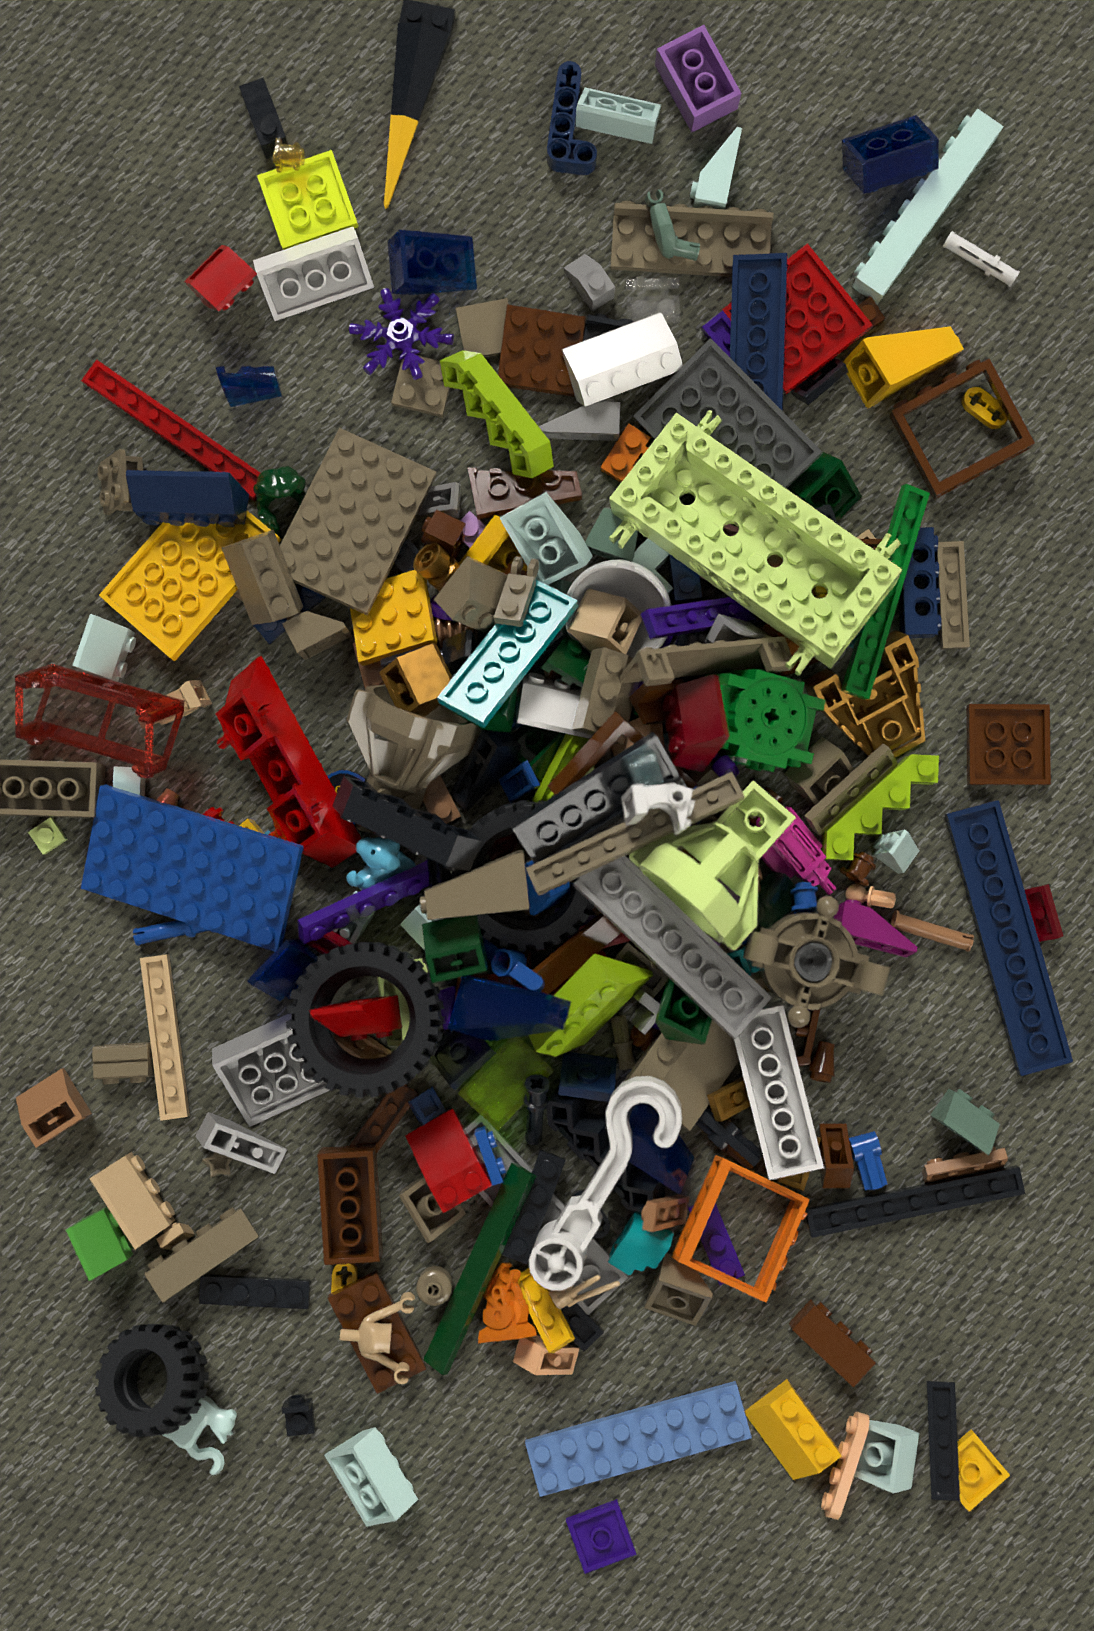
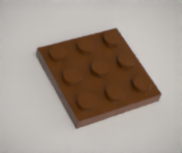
M507 304L498 376L507 387L575 397L562 349L583 341L585 317Z
M1050 704L966 705L967 785H1051Z

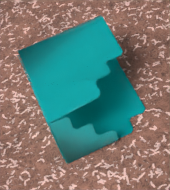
M636 1211L614 1242L608 1259L609 1264L627 1275H631L634 1270L644 1271L646 1266L655 1269L668 1252L673 1238V1231L668 1228L655 1232L642 1230V1213Z

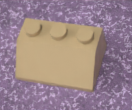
M130 1152L91 1177L90 1180L131 1245L136 1249L175 1221L173 1217L175 1212L169 1202H163L158 1194L160 1188L153 1178L149 1179L144 1172L145 1164L138 1155L134 1156Z

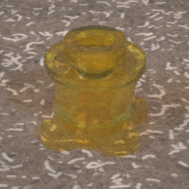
M276 138L273 152V162L276 165V171L282 172L283 167H292L295 171H298L300 165H304L305 151L303 148H300L298 142H295L293 145L282 144L281 138Z

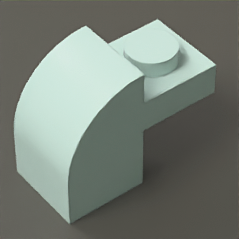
M647 538L636 549L632 562L651 571L664 585L669 596L673 587L656 571L668 560L669 553Z

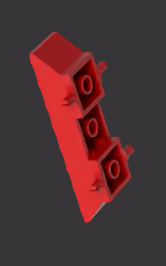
M262 656L257 657L231 680L225 705L215 713L224 733L217 740V745L220 744L218 746L220 749H225L228 745H231L240 761L250 759L273 802L266 809L273 820L275 830L268 835L304 846L302 854L333 868L357 852L356 844L361 839V836L354 824L339 817L340 814L332 806L337 795L334 786L326 775L322 764L314 753L282 691L272 676L269 667Z

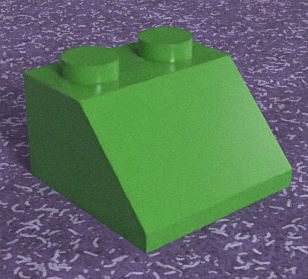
M108 1207L79 1220L66 1229L89 1281L128 1260L133 1255V1246L126 1235H124Z

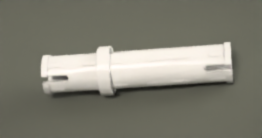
M953 231L943 245L944 248L946 247L984 270L985 275L988 277L992 275L1006 283L1009 287H1011L1020 271L1000 261L1001 257L998 255L995 257Z

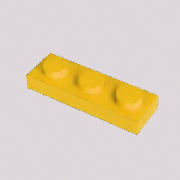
M530 1267L523 1271L518 1281L523 1293V1299L528 1304L529 1314L548 1352L553 1354L575 1340V1337L562 1311L553 1302L549 1289L542 1287L534 1280Z

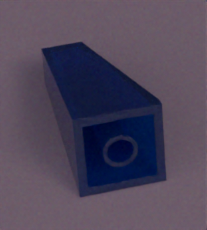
M466 975L461 978L448 1029L487 1041L563 1030L571 1001L537 991Z

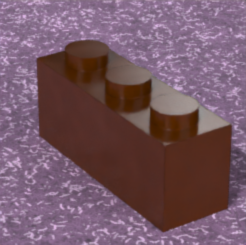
M810 1299L789 1322V1325L800 1338L854 1388L876 1364L870 1356L873 1351L861 1339L858 1343L852 1339L850 1335L853 1332L841 1320L838 1324L830 1318L833 1313L821 1301L816 1305Z

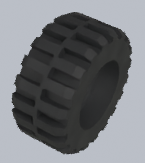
M140 1324L133 1326L131 1330L121 1332L118 1336L119 1339H113L107 1346L109 1352L102 1354L99 1361L102 1364L101 1369L96 1371L95 1379H99L98 1387H95V1393L101 1399V1402L98 1403L100 1411L107 1413L105 1416L106 1421L110 1425H116L117 1431L123 1434L129 1433L132 1437L158 1436L177 1431L180 1426H185L191 1421L192 1417L190 1414H196L201 1407L199 1400L206 1396L207 1388H204V1382L209 1381V1372L204 1370L207 1359L205 1355H200L199 1353L202 1350L201 1345L198 1341H191L193 1336L188 1331H181L180 1327L174 1325ZM155 1352L161 1357L166 1366L167 1386L160 1401L155 1406L150 1407L142 1400L139 1394L137 1377L143 1361L151 1353Z

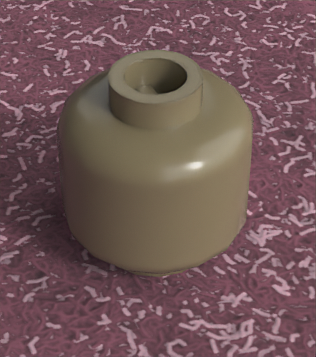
M441 1266L426 1268L420 1274L417 1281L416 1291L418 1297L427 1305L437 1306L443 1304L451 1295L453 1287L452 1277Z

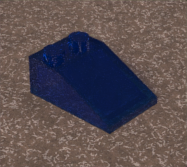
M398 230L387 241L392 294L421 295L477 289L472 236Z
M299 938L286 940L247 982L279 1001L284 1000L286 997L291 1000L292 990L297 989L299 985L296 983L300 976L307 973L305 969L310 964L318 961V957Z
M637 1103L627 1112L632 1131L633 1145L628 1161L680 1194L694 1156L679 1134L670 1147H659L654 1141V1131L660 1120L659 1113L650 1104Z

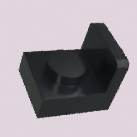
M303 1394L288 1397V1400L281 1407L282 1414H285L287 1437L314 1434L316 1430L312 1398H305Z

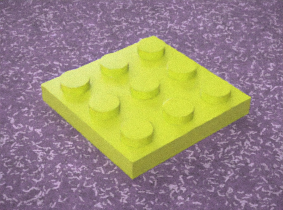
M332 150L257 175L283 250L350 227L358 228V223Z

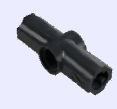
M710 1105L707 1106L695 1123L708 1134L707 1137L723 1152L727 1151L748 1170L753 1168L763 1156L761 1149L751 1140L747 1139L742 1134L743 1131L736 1127L729 1119L722 1122L715 1121Z

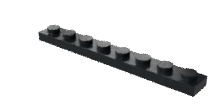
M1015 1165L806 1208L805 1213H807L806 1219L810 1236L814 1238L1025 1194L1020 1167Z

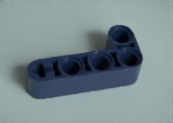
M566 61L559 66L547 144V164L549 168L556 172L589 175L596 167L597 150L588 141L574 140L576 108L581 89V68L576 62ZM568 77H571V87H566ZM568 102L571 106L563 107L560 104ZM564 127L568 131L561 133L557 129ZM555 153H562L565 156L562 158H556L553 155ZM582 156H587L590 158V160L587 162H583L579 158Z

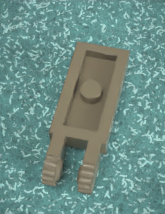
M514 557L511 565V574H508L493 617L495 623L519 627L523 625L536 586V577L539 570L538 559L530 560L527 576L520 575L523 568L522 557Z

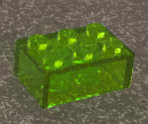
M516 1031L495 1051L496 1054L479 1068L458 1092L497 1131L524 1104V1096L527 1093L525 1080L534 1074L543 1075L548 1078L554 1071V1067Z

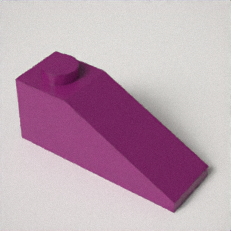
M846 900L839 904L838 912L834 919L842 923L856 945L902 957H908L917 952L918 947L870 907L862 906V903L857 900Z

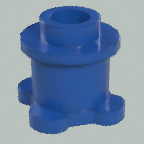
M811 882L795 884V888L790 890L791 894L794 895L795 906L791 907L794 913L817 912L816 892L818 887L812 886Z

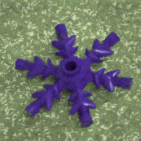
M385 288L380 292L385 304H381L378 307L387 313L383 317L391 320L389 326L383 328L380 322H378L376 327L369 320H365V326L350 323L349 333L355 335L363 334L360 338L361 340H367L371 337H374L373 341L378 340L380 337L386 338L385 345L376 346L379 350L367 355L368 358H372L363 366V370L368 375H371L379 364L382 368H385L387 356L393 358L392 350L397 349L403 351L399 357V360L404 359L402 370L410 368L413 380H417L423 377L418 364H423L425 361L416 355L420 351L412 348L414 342L420 340L424 347L426 342H428L432 347L439 348L438 342L453 345L454 335L440 334L442 328L429 331V327H426L421 332L416 329L417 323L427 322L424 318L436 313L431 308L440 301L437 295L432 293L424 304L418 300L415 312L410 309L411 318L406 320L400 318L404 309L398 310L401 299L397 298L393 301L390 289Z

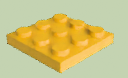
M415 570L387 578L368 616L350 608L358 662L362 666L425 645L437 644L427 580Z

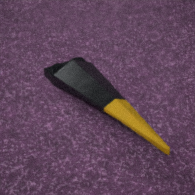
M403 0L397 28L384 196L385 209L389 207L418 122L448 47L456 15L455 9L413 0Z

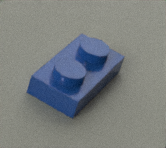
M486 1126L477 1128L474 1133L491 1183L494 1186L503 1182V1174L507 1173L502 1157L497 1158L494 1148L498 1147L493 1131L488 1132Z

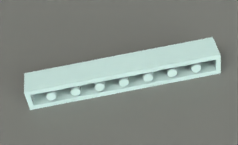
M979 109L975 111L972 117L967 115L957 129L960 131V134L957 138L951 136L942 150L945 152L942 159L936 157L929 167L928 172L930 175L927 180L921 178L913 190V193L916 194L911 201L906 199L899 209L898 214L901 215L896 222L890 221L883 232V235L886 237L881 243L875 242L867 254L871 258L866 265L861 262L852 276L856 279L852 287L867 298L872 297L878 305L997 139L1004 126Z

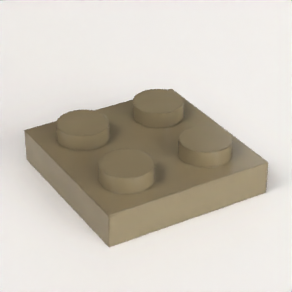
M419 356L425 361L423 364H418L423 377L413 380L410 368L402 370L404 359H402L391 401L392 406L443 417L450 387H444L440 361Z

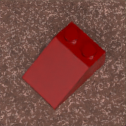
M398 995L348 1000L310 1010V1015L339 1037L351 1036V1041L367 1039V1034L376 1033V1038L393 1036L392 1031L402 1028Z
M453 1108L405 1135L429 1189L443 1213L492 1186L487 1168Z

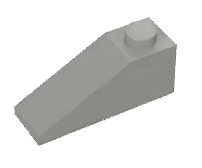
M607 398L586 407L582 406L539 426V428L548 439L618 441L620 402H614L613 399Z
M207 1112L195 1136L205 1149L273 1174L276 1173L287 1151L286 1148L231 1120Z

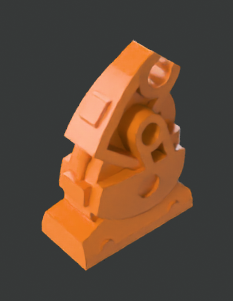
M510 1262L502 1263L495 1270L484 1292L483 1297L487 1300L486 1309H483V1322L487 1327L479 1331L478 1343L537 1336L534 1326L528 1322L529 1307L526 1300L523 1299V1293L518 1284L521 1272L515 1269L510 1270L509 1274V1269L513 1265Z

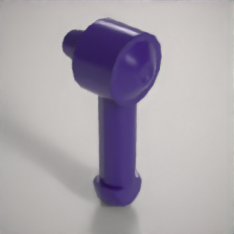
M717 753L712 759V769L719 778L730 772L733 773L734 777L739 774L738 767L728 755Z

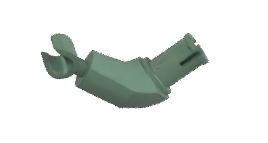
M658 189L656 191L658 200L654 201L651 199L650 192L648 191L645 203L651 208L652 228L662 256L667 259L677 256L696 261L700 251V243L678 239L665 203H661L663 192Z

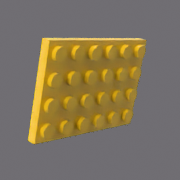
M249 511L246 513L245 525L235 524L234 527H224L219 524H209L207 527H202L194 523H184L183 526H175L169 523H162L99 596L169 658L176 661L238 590L222 547L271 531V529ZM275 534L279 543L281 541V538L277 534Z

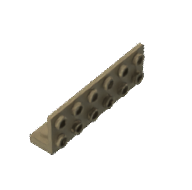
M764 636L760 639L752 640L742 638L731 642L719 640L710 644L696 642L689 646L677 647V645H669L658 649L646 647L636 653L619 679L621 683L644 681L645 686L669 684L674 678L726 673L732 670L761 669L764 666L766 672L769 673L790 671L785 664L792 658L784 636Z

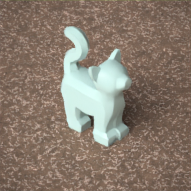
M205 1396V1398H200L199 1400L201 1404L199 1411L196 1414H190L192 1417L190 1422L185 1426H180L177 1431L162 1436L171 1439L180 1448L186 1449L188 1454L197 1461L212 1459L214 1464L210 1469V1474L217 1475L224 1466L223 1455L219 1450L212 1447L199 1449L196 1442L204 1428L209 1425L220 1442L224 1444L227 1441V1435L231 1436L233 1434L232 1429L235 1425L237 1413L233 1409L225 1410L219 1408L211 1398Z

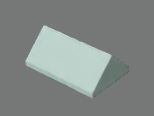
M584 88L576 108V127L652 144L661 105Z

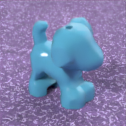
M366 837L357 842L356 851L367 865L358 873L350 871L346 879L350 886L358 887L362 891L414 867L415 863L399 851V843L381 837Z

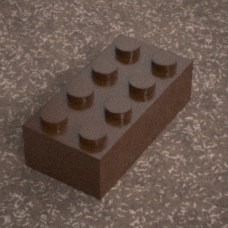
M376 1144L321 1148L317 1154L324 1265L380 1262L383 1254Z

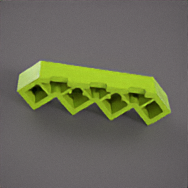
M462 350L440 360L444 387L463 390L467 416L486 419L490 445L509 449L514 475L534 478L554 467L549 439L481 353Z
M911 754L903 758L889 774L822 834L823 847L821 851L826 856L824 860H853L854 835H881L883 809H910L911 784L932 785L938 783L939 756Z

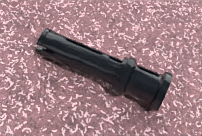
M539 1074L531 1075L525 1080V1089L527 1091L524 1096V1105L527 1108L525 1141L530 1145H538L539 1141L542 1142L544 1110L548 1106L549 1101L546 1093L549 1090L550 1082L545 1076Z

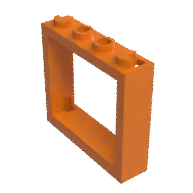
M715 1155L671 1257L690 1268L766 1303L771 1291L776 1289L775 1281L779 1272L786 1266V1255L790 1246L797 1240V1229L801 1220L807 1216L805 1211L810 1199ZM729 1171L790 1199L754 1286L692 1258Z

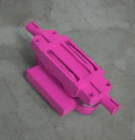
M786 806L785 808L796 818L761 859L783 883H787L796 875L805 882H811L812 886L819 884L827 895L833 893L832 890L835 891L836 886L827 877L831 867L824 860L826 856L821 851L822 844L791 807ZM758 818L756 821V825L758 828L761 827L759 825L760 818Z

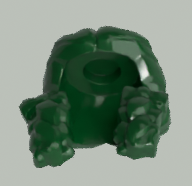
M288 466L263 471L259 474L257 483L253 486L257 498V515L259 520L269 529L274 530V533L281 540L283 537L281 536L280 525L277 522L276 516L270 513L268 509L269 504L275 499L290 496L299 503V509L306 495L305 478Z

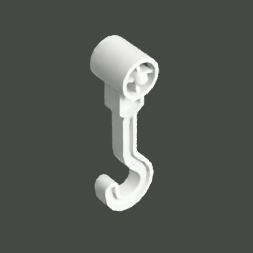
M636 1076L622 1082L612 1093L606 1110V1124L610 1140L609 1152L582 1195L571 1197L559 1218L546 1223L538 1233L529 1258V1267L534 1280L542 1287L549 1290H564L573 1286L580 1277L588 1249L587 1245L601 1224L602 1214L600 1208L626 1168L632 1152V1131L628 1121V1110L637 1103L652 1105L657 1109L660 1116L659 1123L654 1131L655 1143L659 1147L667 1148L675 1142L682 1125V1106L676 1092L664 1081L651 1076Z

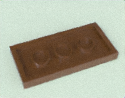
M378 1270L328 1294L327 1298L343 1329L358 1330L366 1316L394 1304ZM399 1311L376 1321L385 1324L392 1323L390 1353L382 1354L398 1364L405 1362L409 1365V1371H400L398 1373L410 1378L424 1371L426 1364ZM350 1341L377 1394L398 1384L394 1379L393 1370L375 1360L363 1357L360 1353L358 1342Z

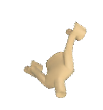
M405 1292L399 1302L366 1316L358 1330L341 1329L340 1341L358 1342L361 1355L393 1370L394 1379L399 1384H406L409 1377L402 1376L398 1372L409 1371L410 1367L405 1362L398 1364L382 1354L390 1353L392 1323L385 1324L376 1321L400 1310L404 1313H411L414 1310V1306L404 1304L405 1300L412 1301L415 1299L414 1294L411 1292Z

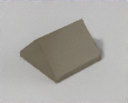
M424 1176L404 1187L399 1194L427 1243L433 1241L466 1214L461 1204L443 1213Z

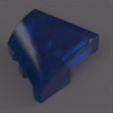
M225 366L216 367L220 384L230 407L282 396L279 378L274 366L257 368L241 366L237 373H226Z

